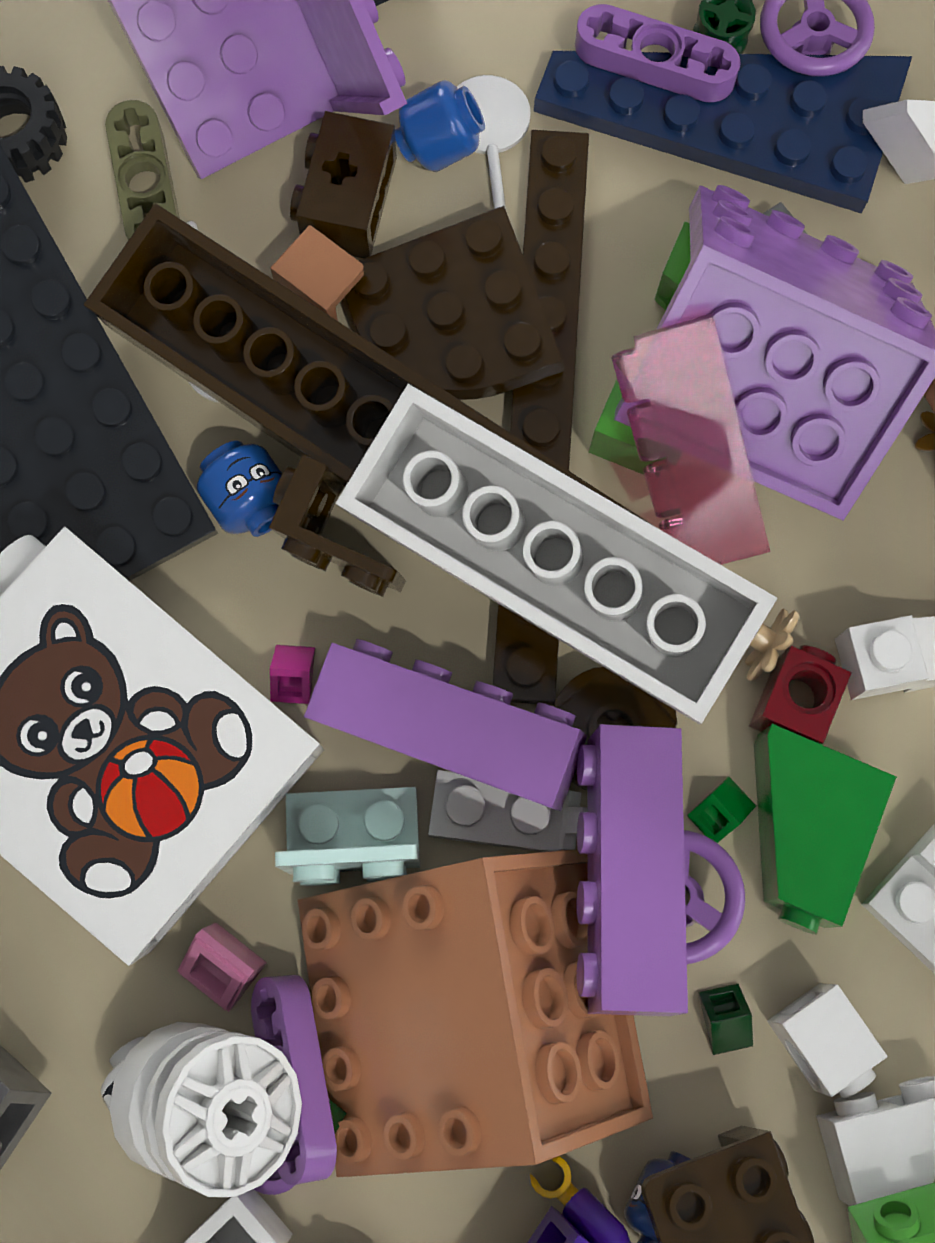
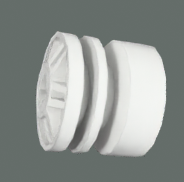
M176 1022L151 1031L129 1051L114 1078L109 1110L114 1136L130 1160L204 1196L237 1197L261 1186L284 1163L298 1134L302 1101L297 1074L282 1051L258 1037L247 1036L238 1032H228L225 1029L206 1024Z

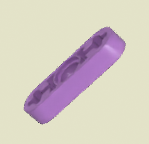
M598 4L587 8L578 19L575 50L580 59L591 66L678 94L688 95L703 102L721 101L729 96L734 88L740 68V57L736 49L725 41L607 4ZM600 31L608 33L604 40L596 39ZM627 39L632 40L631 51L626 50ZM649 45H660L668 49L672 57L663 62H654L647 59L641 50ZM682 56L688 57L686 68L680 67ZM708 66L718 69L715 76L704 73Z
M299 975L263 977L256 983L251 999L255 1037L261 1038L282 1051L297 1074L302 1101L298 1134L284 1163L277 1171L282 1180L288 1185L324 1180L334 1170L337 1158V1145L310 992L306 982Z

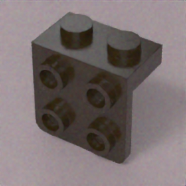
M302 454L296 469L288 467L284 471L274 492L273 502L278 504L279 507L269 528L285 539L281 549L292 554V557L325 572L330 561L344 567L341 576L348 579V582L383 597L387 587L401 592L406 580L397 570L321 536L343 486L327 465Z
M739 1126L718 1134L721 1148L646 1177L642 1183L641 1193L658 1243H814L810 1226L802 1212L798 1209L788 1181L789 1171L786 1159L778 1143L773 1139L771 1131Z

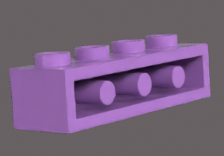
M356 639L353 649L331 643L306 709L305 718L552 809L562 810L577 768L579 747L581 744L585 745L588 737L580 729L572 727L575 715L540 702L537 703L534 713L511 706L510 702L513 697L511 692L481 681L475 682L472 691L449 684L452 672L421 660H415L412 670L389 663L393 654L392 651L364 640Z
M600 724L587 740V745H580L577 757L578 784L587 786V812H580L578 817L577 848L579 854H588V881H580L577 891L579 924H588V953H580L577 961L576 979L578 995L580 997H588V1014L675 1016L688 1013L681 728Z

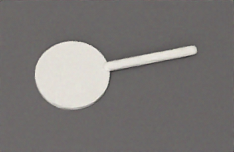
M493 75L476 76L462 82L457 88L466 86L470 90L484 118L485 130L479 133V146L475 153L487 154L493 205L494 209L501 206L505 207L499 153L511 149L525 136L530 124V105L523 91L513 82Z

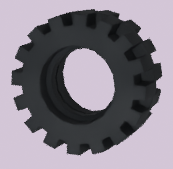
M0 66V119L11 114L31 116L25 128L17 134L0 138V145L14 170L27 183L35 180L33 172L39 170L45 175L52 170L48 163L51 159L59 162L63 155L59 145L66 146L67 134L64 130L67 127L54 96L47 84L44 85L39 76L33 72L27 76L24 68L16 66L13 67L11 73H7L5 67Z

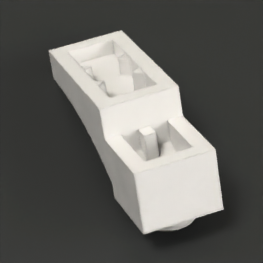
M912 615L849 627L835 638L842 668L852 672L847 684L851 700L904 690V693L935 687V616L912 618Z

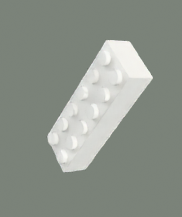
M407 384L336 502L339 507L363 523L698 724H702L777 600V597L410 384Z

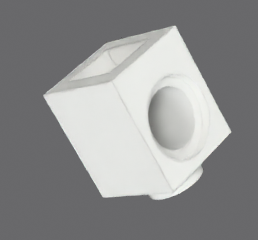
M819 983L767 1020L814 1091L830 1097L839 1093L842 1098H847L864 1089L876 1077L872 1068L888 1057L838 984Z

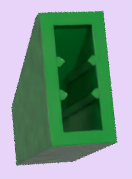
M771 724L758 734L754 743L763 900L781 909L778 917L780 921L804 932L817 935L820 926L823 928L843 926L897 776Z

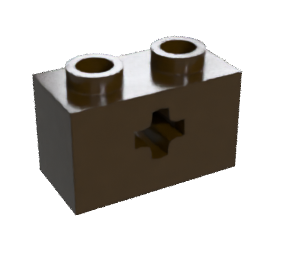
M329 111L324 112L319 134L310 133L307 140L304 162L305 168L309 170L305 184H297L291 198L290 218L292 221H297L300 235L311 225L351 256L359 258L371 256L397 159L395 125Z

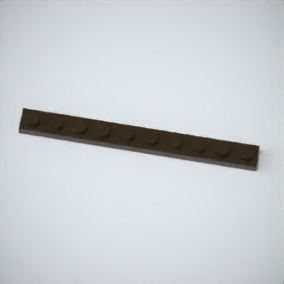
M531 130L523 257L563 359L565 371L513 390L510 433L569 470L589 133ZM498 604L493 686L511 692L513 694L511 702L530 704L540 702L554 705L556 700L559 640Z

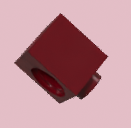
M802 645L799 649L790 646L778 657L776 667L770 673L749 727L762 732L768 726L774 724L816 743L823 744L852 672L835 665L836 658L822 649L808 645ZM791 680L802 681L811 688L814 694L813 708L800 707L791 699L788 689Z

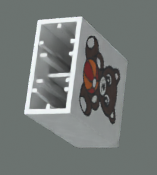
M64 527L47 546H44L34 536L26 535L14 541L0 553V855L124 963L130 966L156 947L324 749L300 726L69 529Z

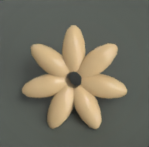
M783 608L771 628L762 623L750 643L754 650L745 660V664L750 666L746 676L747 680H756L764 671L770 672L776 667L778 659L777 650H785L793 643V637L790 634L800 619L797 611L794 610L789 614Z

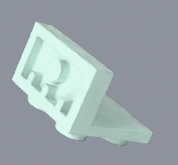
M416 787L287 793V851L275 852V867L288 874H293V882H300L301 886L340 884V872L363 871V878H366L367 882H377L407 875L406 868H420Z

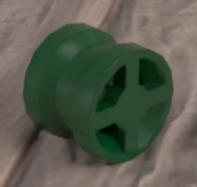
M702 0L698 8L697 22L694 25L693 31L725 41L732 45L738 54H743L747 47L748 35L755 22L756 9L752 0Z

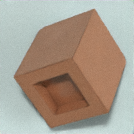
M311 225L301 233L270 267L275 281L337 321L336 306L364 276V267L361 262Z

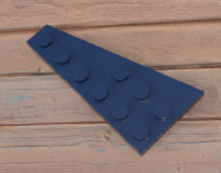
M552 51L535 96L534 112L862 213L868 203L883 151L863 124V110L899 102L913 56H864L856 65L844 72L829 76H810L787 68L772 54H739L740 68L730 95L721 101L703 102L688 95L678 94L591 66L581 60L576 51ZM642 52L647 59L654 62H663L672 57L670 52ZM807 55V56L816 57V58H827V57H832V56H835V55ZM682 56L680 67L686 68L688 57ZM708 66L704 73L715 76L718 69Z

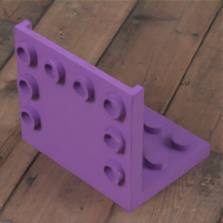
M108 0L199 179H203L322 118L325 111L387 115L407 104L400 88L406 83L402 66L390 48H383L374 23L378 22L379 19L374 0Z
M700 185L689 206L691 262L615 410L614 420L844 521L935 378V328L931 321L932 314L925 309L921 301L923 295L911 282L913 275L904 268L886 260H881L878 266L868 263L857 257L859 250L838 237L827 235L823 242L803 233L805 225L784 212L772 210L770 216H766L748 207L750 200L732 188L717 185L715 191H712Z

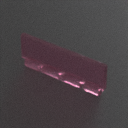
M713 314L633 336L636 347L614 354L611 359L624 402L632 403L650 397L649 402L629 408L627 416L640 460L648 462L666 457L664 460L653 462L643 468L655 515L658 518H667L659 523V529L720 565L771 552Z

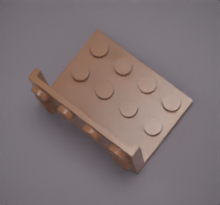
M578 849L483 857L298 899L313 1013L328 1098L347 1113L343 1121L338 1122L339 1128L335 1133L337 1145L335 1169L337 1177L537 1165L653 1119L634 1015L588 1014V997H580L577 991L578 956L580 953H588V924H579L577 891L580 881H588V854H579Z

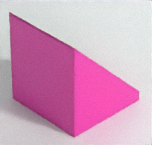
M276 645L269 669L270 702L309 704L312 690L315 647Z

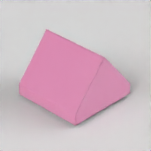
M213 923L202 928L195 935L177 971L220 1007L229 1012L267 962L218 923Z

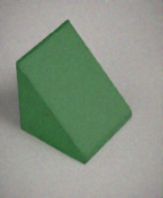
M728 776L687 817L706 837L719 843L737 828L757 805Z

